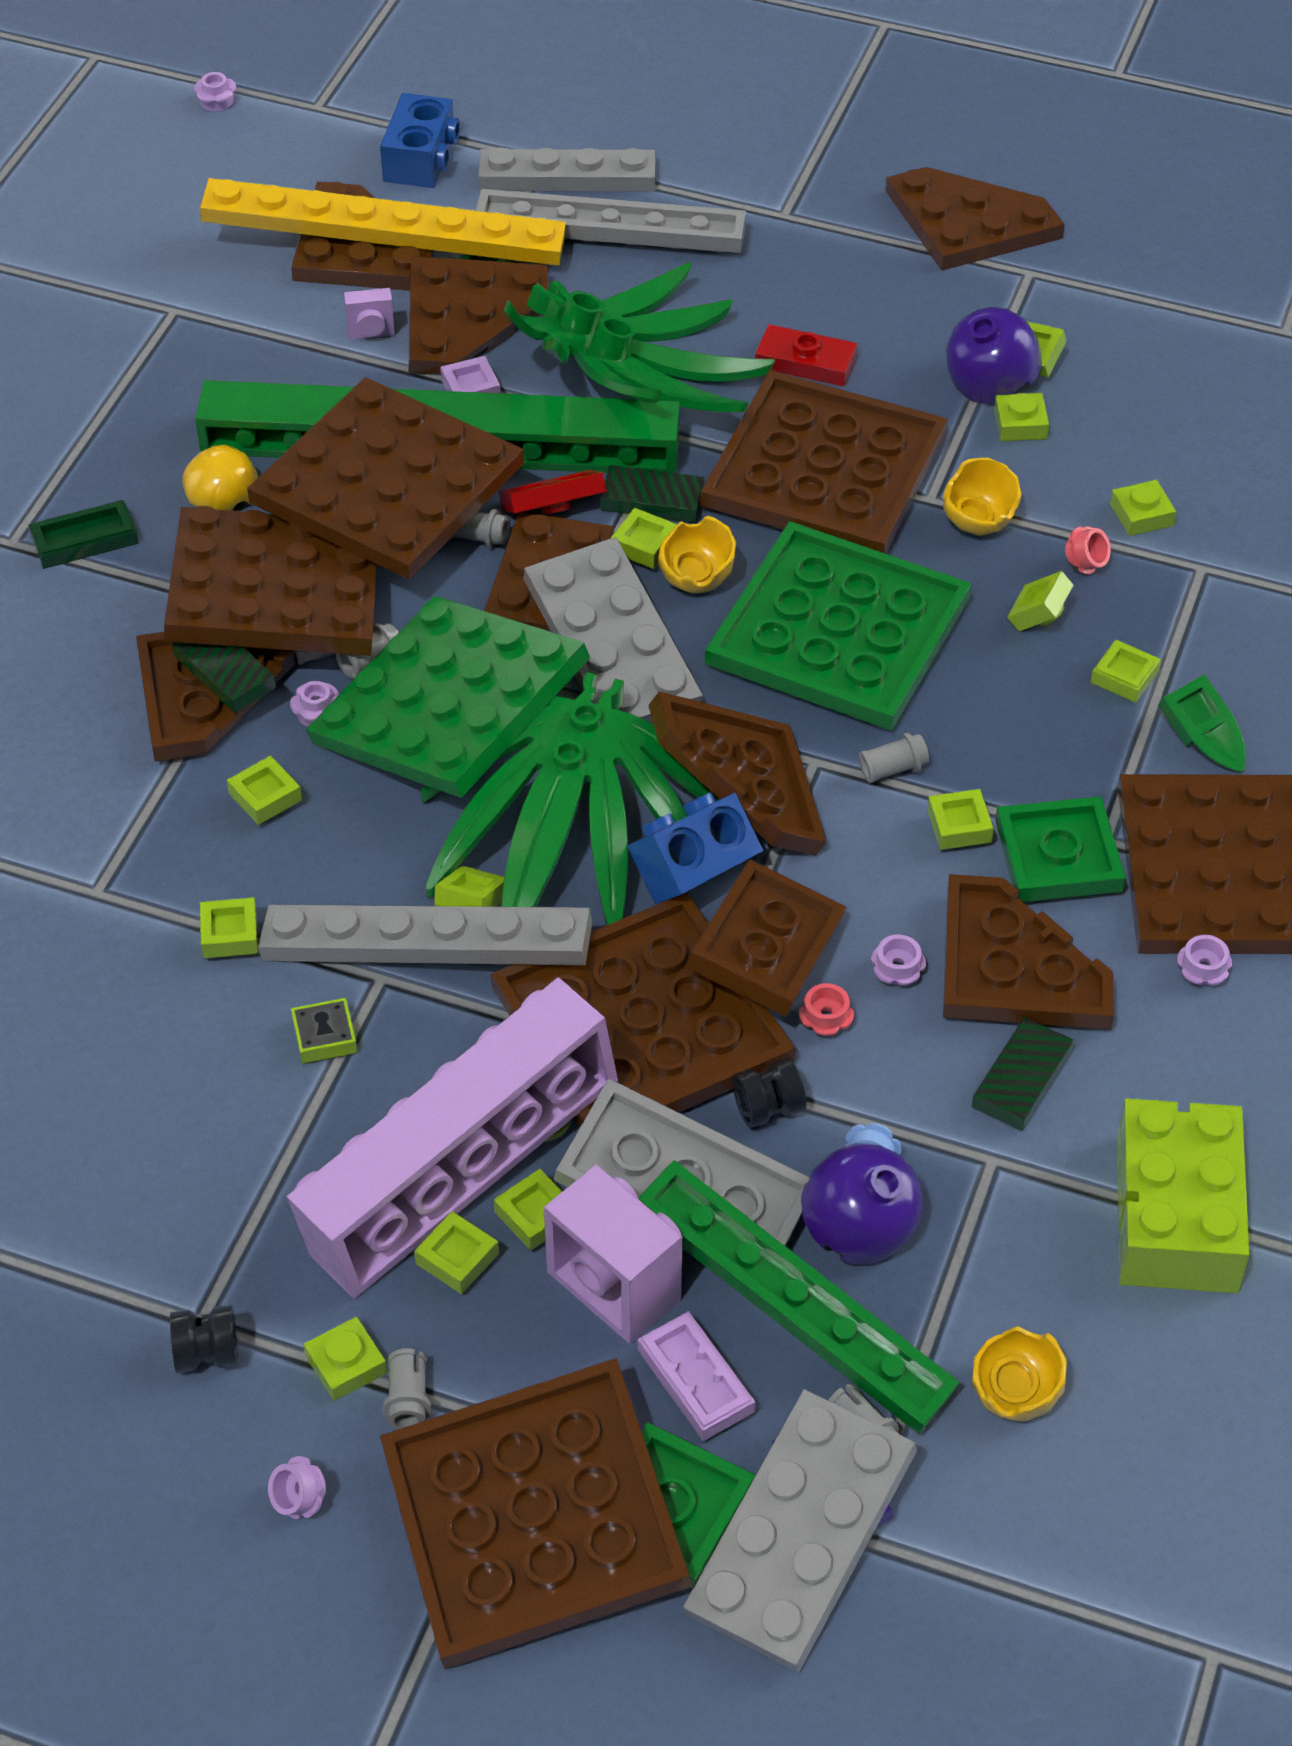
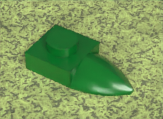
M1205 674L1162 698L1158 706L1186 747L1194 743L1203 754L1214 762L1239 773L1244 771L1246 754L1241 730L1235 717Z

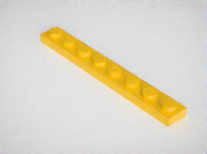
M208 178L200 206L201 222L394 246H413L419 249L560 266L566 222L545 218H531Z

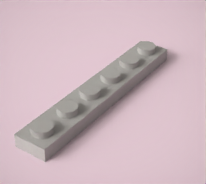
M481 189L476 211L566 222L565 239H576L585 242L600 241L624 243L627 245L660 246L672 249L708 250L718 253H741L746 228V210Z
M268 905L258 950L262 961L586 965L593 921L590 908Z

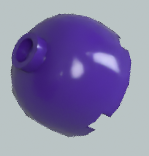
M988 307L978 309L965 316L954 327L946 346L947 367L953 384L964 392L966 398L978 403L994 404L996 395L1017 394L1016 390L1023 387L1027 381L1030 386L1037 379L1042 365L1041 348L1035 333L1023 317L1006 308Z
M854 1143L830 1153L811 1172L809 1181L804 1185L801 1194L803 1220L812 1238L822 1248L828 1245L832 1250L843 1255L839 1260L851 1265H874L891 1258L913 1236L919 1226L923 1212L921 1185L912 1166L898 1153L877 1144Z

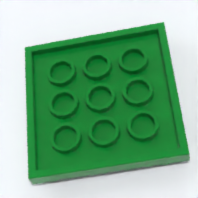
M789 521L706 647L705 664L892 731L969 601L972 583Z
M434 596L389 641L384 649L357 674L355 679L324 708L323 712L306 728V731L314 745L462 798L591 657L585 643Z

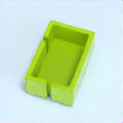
M1125 1098L1117 1134L1118 1230H1120L1118 1239L1119 1285L1239 1293L1250 1255L1242 1106L1189 1103L1188 1111L1180 1112L1178 1111V1102Z

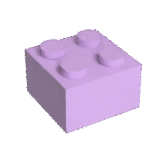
M595 1164L544 1207L547 1273L627 1343L631 1345L681 1302V1233L668 1216L663 1213L655 1214L639 1201L633 1188L620 1177L612 1178Z

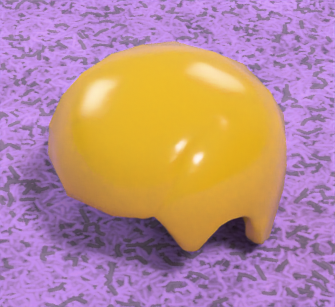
M219 445L205 449L192 459L182 475V485L191 505L233 511L234 506L239 502L245 501L249 503L247 488L259 476L253 463L244 452L232 446Z
M988 457L971 458L963 461L944 489L942 497L944 501L943 509L948 519L960 530L977 536L1001 531L1010 522L1021 501L1022 492L1018 477L1006 464Z
M705 516L697 524H686L681 521L661 542L658 565L667 582L678 589L693 594L713 591L732 572L736 540L730 528L714 517Z
M1016 1326L986 1340L974 1356L972 1387L983 1406L994 1415L1010 1421L1026 1422L1049 1413L1063 1395L1066 1382L1067 1359L1057 1340L1050 1333L1045 1335L1036 1334Z

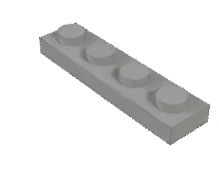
M594 148L480 149L479 191L481 189L504 191L655 192V150H640L637 148L626 150H597Z

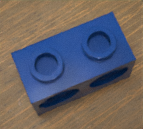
M409 93L401 94L380 144L383 182L434 188L440 171H446L448 168L451 144L456 145L459 139L460 120L454 117L453 99Z
M712 792L698 797L682 806L686 816L674 821L671 813L661 816L641 827L645 837L627 845L655 904L679 896L763 852L736 793L716 801ZM710 826L714 829L716 833V840L713 838L711 834ZM669 846L675 853L676 863L669 854Z

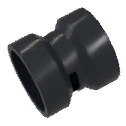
M789 1057L771 1062L767 1070L756 1072L753 1069H748L732 1076L735 1101L743 1121L749 1128L768 1123L771 1116L778 1113L791 1116L806 1110L804 1086L795 1064Z
M232 1305L214 1307L209 1314H204L202 1317H197L190 1310L170 1313L171 1345L176 1373L195 1371L201 1362L204 1361L206 1363H213L218 1368L238 1366L237 1334Z

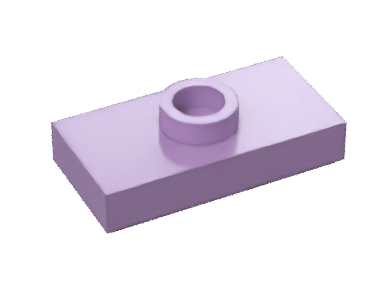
M689 1311L637 1339L638 1352L702 1441L755 1413L754 1399Z

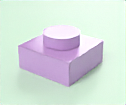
M390 288L344 292L349 340L395 335Z
M485 356L441 367V381L446 391L501 393L500 383Z

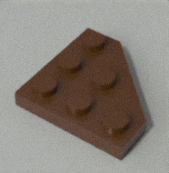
M929 167L913 169L886 177V193L941 271L1063 239L1065 224L1043 197Z
M317 181L315 190L375 198L361 185ZM301 234L291 266L292 279L298 282L410 291L411 256L434 257L433 250L419 249L413 246H394Z
M411 256L408 372L441 374L442 366L469 360L484 349L489 352L514 334L516 326L504 316L507 300L513 304L520 315L530 317L541 316V314L536 313L526 304L533 285L540 284L548 291V265Z
M164 632L136 636L155 761L207 754L262 698H258L234 713L174 656L173 642L164 641ZM244 647L275 676V684L296 664L295 650Z
M658 691L648 706L659 745L719 799L736 793L752 828L771 846L816 856L827 842L791 726Z
M949 874L943 1018L1020 1023L1023 1017H1026L1041 1025L1111 1030L1114 1017L1113 971L1098 958L1091 961L1072 945L1073 937L1043 911L1036 914L1018 898L1019 891L1004 878Z

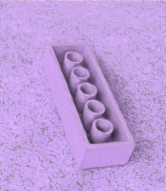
M559 977L543 990L531 993L524 1000L521 1007L501 1024L494 1025L484 1031L475 1045L455 1061L443 1064L428 1083L410 1097L402 1098L396 1102L389 1110L387 1116L366 1133L356 1135L350 1139L340 1154L319 1171H313L303 1177L295 1190L286 1196L309 1255L353 1299L357 1298L416 1249L451 1211L458 1214L592 1103L600 1094L608 1078L615 1082L618 1081L605 1017Z

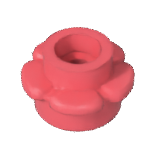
M1079 526L1071 532L1066 543L1065 553L1070 564L1078 567L1080 573L1088 575L1094 573L1095 568L1104 567L1108 563L1111 547L1109 539L1103 530L1091 528L1090 526L1084 528Z
M822 983L812 987L803 999L804 1006L799 1008V1019L805 1027H811L816 1034L822 1036L835 1035L840 1028L847 1029L854 1019V1010L849 1007L850 1000L848 994L843 988L835 984ZM823 1012H828V1013H831V1014H830V1015H826V1014H822V1013H823Z

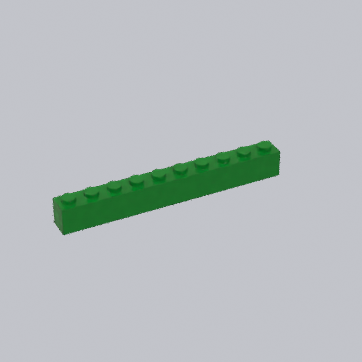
M204 380L195 416L200 452L213 446L228 445L244 452L248 457L280 458L354 387ZM393 389L523 448L524 464L519 469L571 472L593 470L607 473L609 465L676 473L680 401L659 400L656 403H647L637 399Z

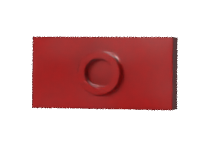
M768 324L755 353V359H775L771 371L844 387L857 357L858 343Z
M586 470L500 490L498 494L501 508L504 511L518 513L541 507L542 514H548L569 509V500L607 491L603 472Z

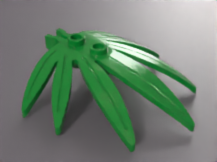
M690 262L602 301L596 296L583 291H573L569 294L566 288L558 281H552L548 291L540 284L533 285L526 305L544 317L520 315L509 300H507L504 309V316L527 336L535 340H543L541 347L550 355L553 354L554 358L566 365L569 355L572 354L580 368L595 382L615 392L647 403H656L659 400L680 401V407L713 412H745L749 405L747 401L711 394L670 376L697 381L743 380L768 374L775 362V359L726 357L647 343L672 340L697 333L714 325L728 315L733 303L732 299L646 314L664 303L683 284L691 268Z
M587 672L583 679V692L575 700L555 696L497 759L499 760L529 744L509 759L489 778L458 818L426 884L427 898L435 895V885L458 868L513 803L535 772L540 770L523 804L513 834L505 871L501 907H537L563 851L579 802L590 792L589 819L592 858L599 898L607 926L624 919L628 875L626 814L615 765L618 764L624 768L636 791L656 819L668 813H671L674 821L686 816L677 795L658 767L696 797H701L712 791L659 745L654 724L630 713L618 710L624 700L623 680L614 679L612 687L602 692L596 704V674ZM425 785L421 790L422 802H426L441 791ZM712 792L715 801L719 800V798Z

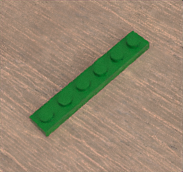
M673 1160L638 1197V1200L655 1214L663 1213L676 1224L681 1233L682 1248L919 1435L955 1393L960 1383L958 1380L677 1161Z

